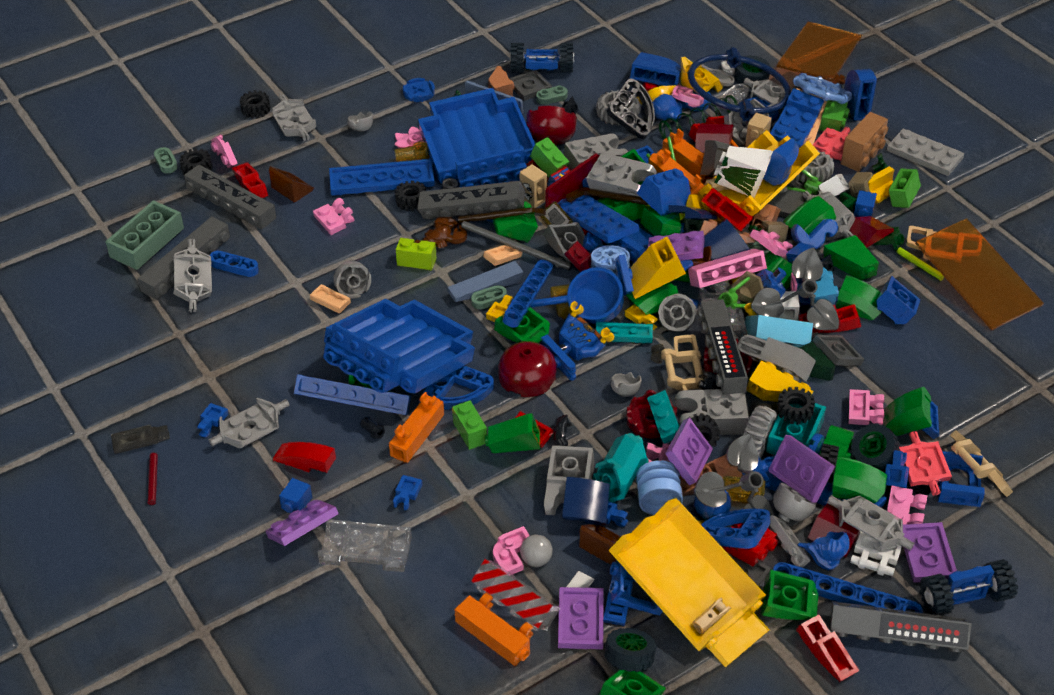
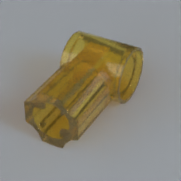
M416 142L412 147L395 149L396 162L429 159L427 143Z
M569 284L551 286V297L567 295ZM569 303L555 304L558 317L566 319L568 314L572 313Z

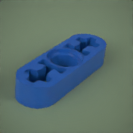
M214 251L210 254L211 266L213 268L247 277H253L259 272L256 260L223 251ZM238 262L237 265H229L230 263Z

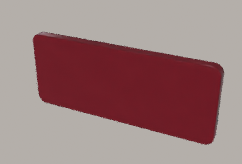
M595 153L548 186L545 190V209L547 210L553 204L566 199V194L582 188L583 179L588 176L600 155Z

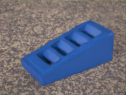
M624 579V592L622 594L631 596L633 581ZM609 592L603 622L625 626L629 607L612 605L615 603L611 602V593ZM610 611L621 613L622 616L610 614Z

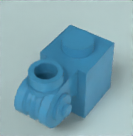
M823 268L821 278L815 281L818 288L814 293L816 295L814 303L816 304L819 299H825L832 305H835L836 297L839 296L838 287L833 284L832 271H827L825 268Z

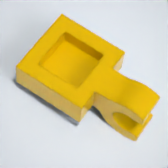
M505 295L500 303L494 302L486 313V319L495 322L498 317L504 315L513 297Z
M635 304L625 310V317L636 324H641L642 322L644 324H653L657 321L655 316L651 314L646 315ZM653 324V330H655L657 326Z

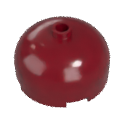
M538 106V110H529L527 112L526 124L533 140L537 143L548 137L555 146L563 145L572 139L576 131L577 117L573 112L571 114L565 112V108Z
M524 341L513 344L504 351L499 360L498 376L500 384L506 391L521 394V397H535L544 394L550 390V386L556 380V361L553 354L545 346L536 342Z

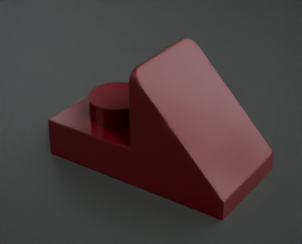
M578 241L573 243L564 253L580 272L592 268V253L589 254Z

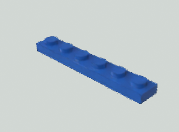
M297 374L294 394L401 415H408L411 395L390 391L380 393L369 387Z

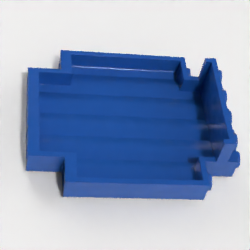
M490 88L429 102L431 116L418 119V123L439 183H443L447 178L456 179L459 187L520 181V172L527 168L526 164L532 160L530 154L535 142L515 97L498 100L494 89Z
M385 298L326 327L323 358L330 365L338 366L344 373L354 375L361 383L369 384L377 392L385 393L400 385L405 391L415 394L472 361L475 347L471 345L473 331L416 300L399 306Z

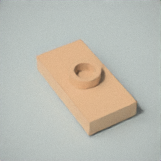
M502 245L484 251L483 257L496 266L520 258L522 252Z
M322 284L310 294V300L339 314L351 303L349 297Z

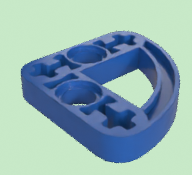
M462 366L427 386L424 392L431 397L435 394L436 398L443 401L444 410H452L453 406L469 400L475 405L485 399L494 389V380L492 376ZM466 375H471L473 378L470 380H466L463 377ZM438 382H445V383H447V384L444 385V386H438V385H437ZM454 383L475 390L459 397H445Z
M765 509L734 510L716 515L701 525L720 546L749 549L758 545L771 523L770 512ZM744 523L741 529L726 527L733 524Z

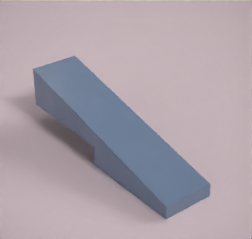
M516 261L449 286L447 291L455 302L471 299L473 293L492 286L499 285L504 287L521 283L523 270Z

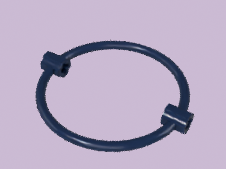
M733 47L726 50L725 54H714L699 58L692 63L688 70V80L692 88L702 98L721 108L738 112L739 117L743 121H749L755 113L767 114L782 109L786 106L791 94L788 82L779 72L760 61L740 56L737 48ZM726 60L730 68H736L741 63L749 64L762 69L777 79L784 89V98L775 105L761 108H753L750 100L746 99L739 102L738 105L730 104L715 98L703 90L695 80V70L704 63Z

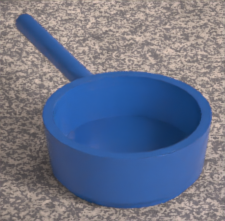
M600 267L589 268L579 273L572 280L567 295L536 299L530 308L569 303L570 306L573 301H576L578 305L575 310L579 308L580 304L584 308L583 313L577 316H580L589 324L596 325V322H609L620 313L624 304L623 287L618 276L612 271Z

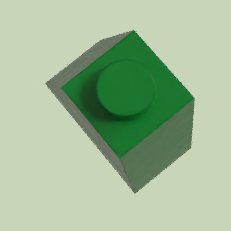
M644 205L640 223L654 236L680 234L681 222L679 214L670 213L661 216L651 206Z
M856 235L824 245L823 258L830 254L833 266L859 280L872 278L877 275L878 260Z
M526 414L489 426L488 434L485 435L486 446H489L492 453L540 449V430L533 414Z

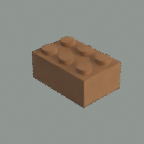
M869 112L845 138L841 165L858 172L863 167H866L869 160L874 158L879 149H883L886 140L884 138L888 131V119Z

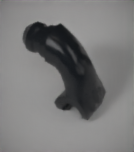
M567 414L555 420L553 437L558 446H568L565 428L572 426V423L568 421Z

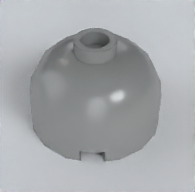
M346 261L335 270L333 276L334 285L339 293L350 299L359 298L361 296L359 294L369 290L371 274L360 262Z
M674 294L662 301L658 314L664 327L670 331L681 332L693 325L697 311L693 301L686 295Z
M780 483L773 496L774 507L780 512L778 517L786 522H789L790 519L802 521L808 518L816 507V503L810 502L784 483Z

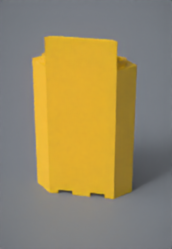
M766 130L747 148L765 150L775 143L781 146L791 138L787 135L780 142H777ZM808 140L799 148L797 159L786 181L780 185L773 186L763 179L755 198L732 189L718 192L724 197L727 196L750 216H754L820 153ZM708 183L699 191V194L704 198L713 187ZM718 218V220H714V221H717L718 223H721L723 220H721L720 218Z
M677 498L668 500L655 515L646 517L632 533L622 535L608 550L698 651L705 648L710 650L725 668L770 631L754 613L763 605L761 600L766 594ZM719 598H722V602L727 607L730 606L731 609L708 630L700 634L693 627L692 622ZM716 608L713 609L717 615L720 614Z

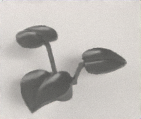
M815 248L805 250L792 263L791 270L794 277L803 278V283L796 292L780 300V294L777 290L764 288L756 294L751 304V308L756 314L777 318L784 312L782 303L799 294L803 298H811L812 308L807 311V321L813 323L814 329L837 330L839 328V319L834 306L825 299H819L816 304L814 303V298L816 297L814 293L818 288L815 281L821 278L823 274V265Z
M747 434L738 437L729 445L726 454L729 464L735 467L738 466L737 470L745 473L741 477L740 482L724 486V480L718 473L707 472L698 479L694 488L695 496L702 504L708 507H719L727 501L725 490L740 486L745 491H751L747 498L749 504H746L743 509H765L770 512V516H774L767 499L761 495L754 496L758 492V488L763 485V477L759 472L753 471L758 465L759 459L753 435Z

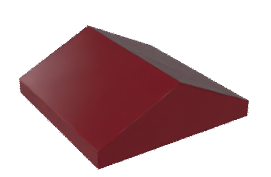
M700 124L696 132L695 148L704 154L706 140H714L731 145L734 125Z
M872 216L855 217V221L849 231L856 235L867 248L894 232V229Z
M827 503L817 516L807 539L813 542L816 538L826 537L828 532H845L850 540L848 552L844 555V558H847L860 534V530L846 522H843L840 527L839 510Z

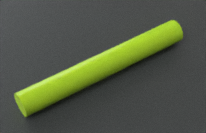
M898 248L897 254L938 280L942 281L945 275L903 248Z

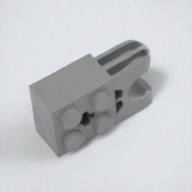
M612 133L566 142L564 156L570 161L568 167L572 170L595 153L599 155L606 153L621 157L628 153L626 149H617L619 138Z
M601 153L586 179L590 189L640 197L637 192L641 185L637 183L644 181L647 176L657 174L651 164Z
M747 334L742 336L738 343L739 350L745 355L752 357L753 361L757 364L761 360L765 363L768 361L774 364L780 372L791 374L797 382H799V379L807 382L816 362L803 349L770 337L766 341Z
M721 389L684 390L678 392L675 396V403L678 409L690 411V413H684L680 416L678 420L679 427L683 420L688 417H694L693 414L698 416L700 413H704L705 416L709 415L716 421L720 435L744 434L749 421L745 393L722 394ZM697 427L701 433H707L708 435L709 431L707 427Z
M552 446L544 499L545 515H555L558 506L564 503L567 477L592 480L595 463L593 448Z

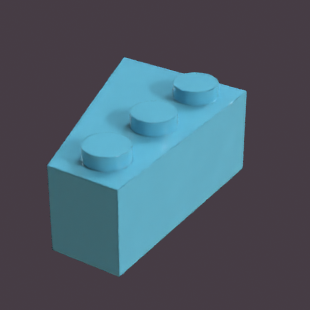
M762 315L746 316L744 335H752L766 341L770 337L803 349L804 346L811 345L813 323Z

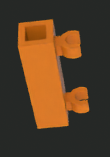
M677 129V134L671 132L670 138L676 162L691 175L700 176L703 184L706 180L713 179L714 177L700 175L704 154L683 139V131ZM667 138L663 140V151L664 149L670 151Z
M661 149L649 157L648 164L654 166L657 174L675 168L681 170L689 180L691 194H699V191L704 187L701 183L702 178L698 175H695V177L670 157L671 152L667 149H664V151Z
M426 392L423 393L420 397V403L403 425L399 424L395 429V436L389 442L391 457L405 463L411 460L444 416L443 401L436 398V396L431 397Z
M485 593L479 602L469 595L454 609L455 622L512 665L516 666L520 661H525L530 654V638L533 636V632H531L533 626L525 622L518 631L490 611L493 607V603L490 602L493 600L491 595Z

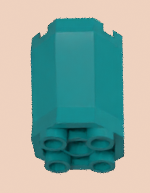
M633 433L616 438L604 461L596 464L595 469L598 468V471L594 473L593 480L610 484V502H616L625 498L636 477V472L641 466L649 462L642 438L639 435L635 436Z

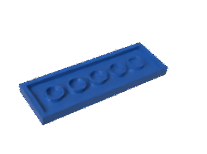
M431 159L329 168L331 196L395 190L397 186H400V183L405 184V181H408V183H411V181L416 183L418 181L420 184H424V187L435 186Z
M588 195L580 196L572 202L562 199L559 203L555 204L569 220L578 222L582 228L608 244L639 232V225Z

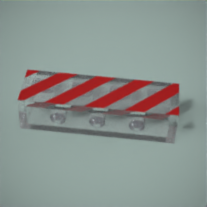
M484 559L471 580L477 585L476 589L479 592L492 595L494 597L493 601L501 607L506 605L510 608V614L518 619L523 617L533 626L535 631H538V629L547 631L560 610L559 606L494 561Z

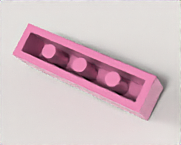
M750 249L688 268L691 286L703 288L740 277L746 271L754 273L767 269L764 251Z

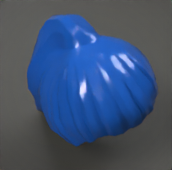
M663 93L653 101L655 118L666 120L672 118L677 120L678 115L682 113V102L676 101L672 95Z
M828 532L826 537L816 538L812 543H798L797 545L804 548L818 566L829 571L838 567L840 559L848 552L850 540L845 532Z

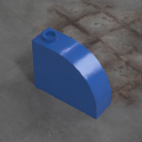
M641 52L632 63L630 79L662 86H677L680 82L681 66L671 59Z
M871 69L851 70L846 77L844 89L852 93V99L848 101L847 107L850 109L849 112L853 121L863 120L871 112L877 78Z

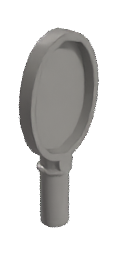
M701 65L716 76L722 86H732L734 84V77L730 73Z

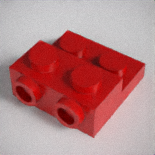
M744 523L734 524L731 528L741 529ZM767 528L758 545L753 548L721 547L729 554L754 567L759 561H763L769 551L775 549L778 543L776 539L777 533Z

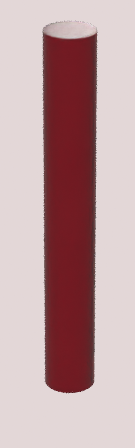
M150 453L148 505L156 504L157 453Z

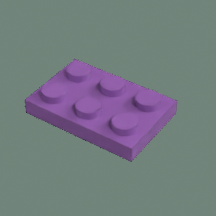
M703 231L667 235L680 261L703 258ZM667 236L649 238L648 247Z
M689 417L683 420L665 454L669 461L677 468L681 477L690 486L697 482L713 448Z
M785 435L769 467V472L810 502L817 503L835 466L791 435Z
M313 500L307 504L306 508L290 513L287 519L273 523L271 528L266 530V534L269 539L285 546L339 513L335 506L320 500Z
M942 522L903 525L904 537L915 543L911 551L904 547L913 582H920L923 577L942 574L948 580L949 574L957 571Z
M560 587L558 648L603 649V588Z

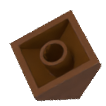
M272 166L269 167L271 187L294 203L314 190V187L294 174Z
M599 524L582 525L580 528L579 547L611 565L617 559L608 550L621 536Z

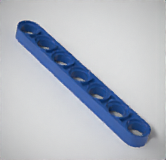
M537 261L505 311L502 320L505 325L509 327L519 326L551 274L553 265L549 261Z
M784 562L777 563L773 567L774 571L784 570L790 575L803 576L813 580L818 596L836 602L886 608L884 603L890 602L895 605V610L906 611L907 609H913L918 613H923L919 603ZM827 583L831 588L824 590L819 584ZM847 589L852 592V595L844 596L840 591ZM870 596L873 598L874 601L872 603H867L862 599V597Z

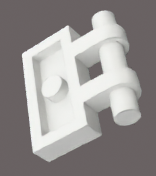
M860 531L854 552L862 556L852 555L850 563L858 565V568L863 570L867 568L877 571L879 575L884 576L886 574L893 577L895 568L887 566V563L897 564L902 545L896 544L893 547L880 550L881 543ZM868 557L880 560L881 562L877 563L874 561L868 560Z

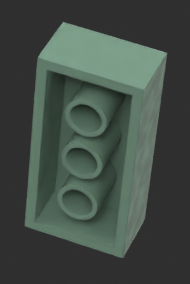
M153 200L105 241L109 257L138 270L184 229L181 212Z

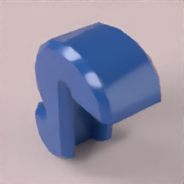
M823 219L808 235L798 224H794L791 229V236L796 244H812L817 249L823 245L826 237H833L837 233L838 225L835 220Z

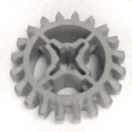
M611 90L610 93L605 92V94L600 95L596 105L597 115L601 121H605L606 124L611 123L612 126L614 124L619 126L620 124L608 115L607 108L619 92L618 90ZM620 95L621 101L627 102L626 97ZM634 96L626 108L637 116L640 114V102ZM617 105L613 111L616 112L620 106ZM625 117V121L631 124L632 119Z
M819 152L820 154L804 170L819 178L818 181L823 183V181L831 178L834 171V162L830 155H825V152ZM802 172L795 177L797 181L801 180L802 183L808 179L811 180Z
M761 405L752 412L743 434L753 435L754 444L760 458L767 448L770 432L777 419V414L774 410Z

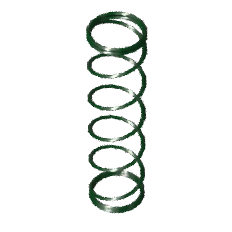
M727 95L725 99L720 98V100H724V102L730 103L727 100V98L730 97L734 101L735 105H738L736 99L732 95ZM705 104L702 110H700L699 108H694L691 110L690 115H687L686 113H681L678 115L677 120L668 118L666 120L660 121L659 132L662 138H667L665 134V124L669 129V133L672 132L671 126L669 125L667 120L675 121L677 129L679 126L681 131H683L680 124L678 123V118L680 115H687L689 117L690 126L692 127L691 120L693 124L695 123L691 118V113L693 110H700L702 112L703 122L705 123L703 114L705 115L706 119L707 116L703 112L704 107L706 105L713 104ZM713 105V106L715 107V115L717 116V113H716V109H717V111L719 112V115L721 116V113H720V111L718 110V108L716 107V105Z

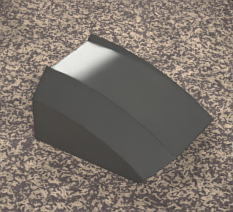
M706 140L700 175L715 177L714 172L717 165L721 166L722 164L719 162L722 153L727 152L728 147L733 145Z
M578 222L548 225L543 233L553 250L569 263L572 262L564 253L576 241L583 246L585 236Z

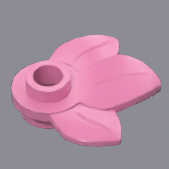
M412 126L408 134L395 133L397 140L395 146L420 148L424 145L420 130Z

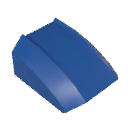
M794 138L776 148L771 155L763 179L773 186L782 184L790 175L792 166L799 153V144Z
M891 276L877 298V310L885 313L895 324H906L916 314L920 299Z

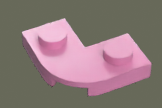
M681 85L673 88L672 96L677 100L688 103V106L697 107L704 102V98L693 94V89Z
M218 135L211 140V148L214 153H217V156L222 154L221 160L223 164L231 168L238 164L229 143H225L222 139L223 136Z
M524 526L498 537V542L493 548L494 562L499 569L506 573V575H503L504 578L524 570V565L517 555L520 552L522 542L530 536Z

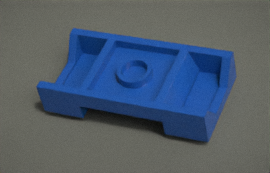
M793 88L786 106L770 134L777 141H781L788 135L796 140L800 148L806 142L822 110L824 100Z

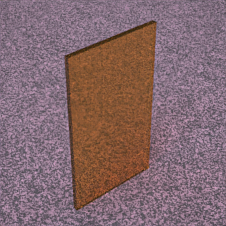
M808 21L777 63V67L798 73H806L809 76H821L822 79L833 82L859 43L862 35Z
M967 218L915 243L991 330L1025 315L1044 304Z

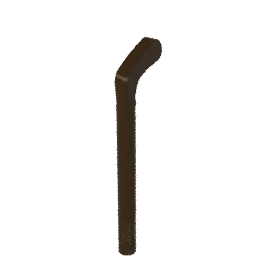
M587 187L576 189L565 195L567 202H572L583 195L649 205L641 197Z
M531 207L459 216L458 221L463 223V221H481L524 214L544 216L546 215V209Z

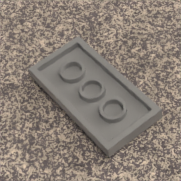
M902 129L887 146L888 152L946 176L951 174L964 157V153L957 149L950 148L906 129Z

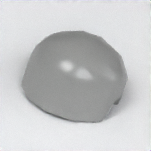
M369 111L367 115H364L360 112L357 116H349L347 120L348 126L352 130L359 132L369 130L373 124V113Z
M632 372L626 375L621 373L614 374L610 380L614 392L622 397L635 395L639 391L642 382L641 376L638 375L635 378Z
M531 535L521 544V558L531 567H541L548 563L552 557L553 548L551 542L545 536Z

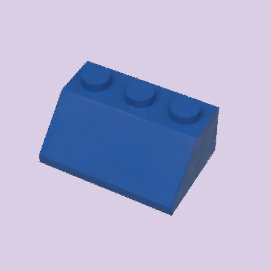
M675 168L647 176L637 194L656 212L664 216L670 214L668 205L686 206L691 192L688 178L684 176L681 170Z

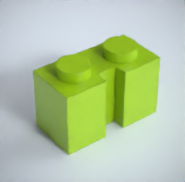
M400 238L396 247L397 266L432 270L436 261V243L422 240L420 243H415L414 239Z

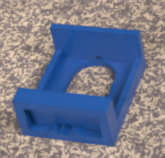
M942 451L950 471L952 469H962L968 474L969 486L950 484L949 481L938 482V487L941 491L938 495V502L981 507L985 495V489L981 487V478L979 479L973 473L974 471L958 454L951 451ZM970 454L981 466L983 456Z
M617 560L612 562L610 566L612 582L609 587L611 602L660 616L663 611L653 600L649 602L622 594L624 592V579L635 580Z

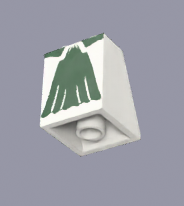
M729 146L727 152H723L719 160L722 163L721 166L717 165L714 175L717 177L714 183L755 198L773 151Z

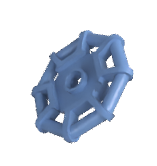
M800 73L793 78L794 85L801 87L803 92L821 97L824 101L832 100L840 104H846L847 101L852 99L850 91L843 89L839 83L834 84L822 79L821 76L814 77L808 76L806 73Z

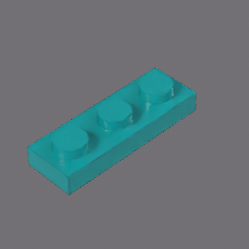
M596 322V331L601 334V330L605 327L609 328L610 332L614 334V340L611 342H653V324Z
M663 390L647 399L659 434L665 444L673 440L679 429V424L666 390Z

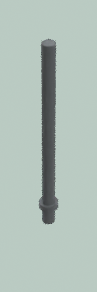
M463 221L461 227L541 260H547L554 264L556 268L561 267L568 271L571 269L572 264L563 261V258L553 257L469 222Z

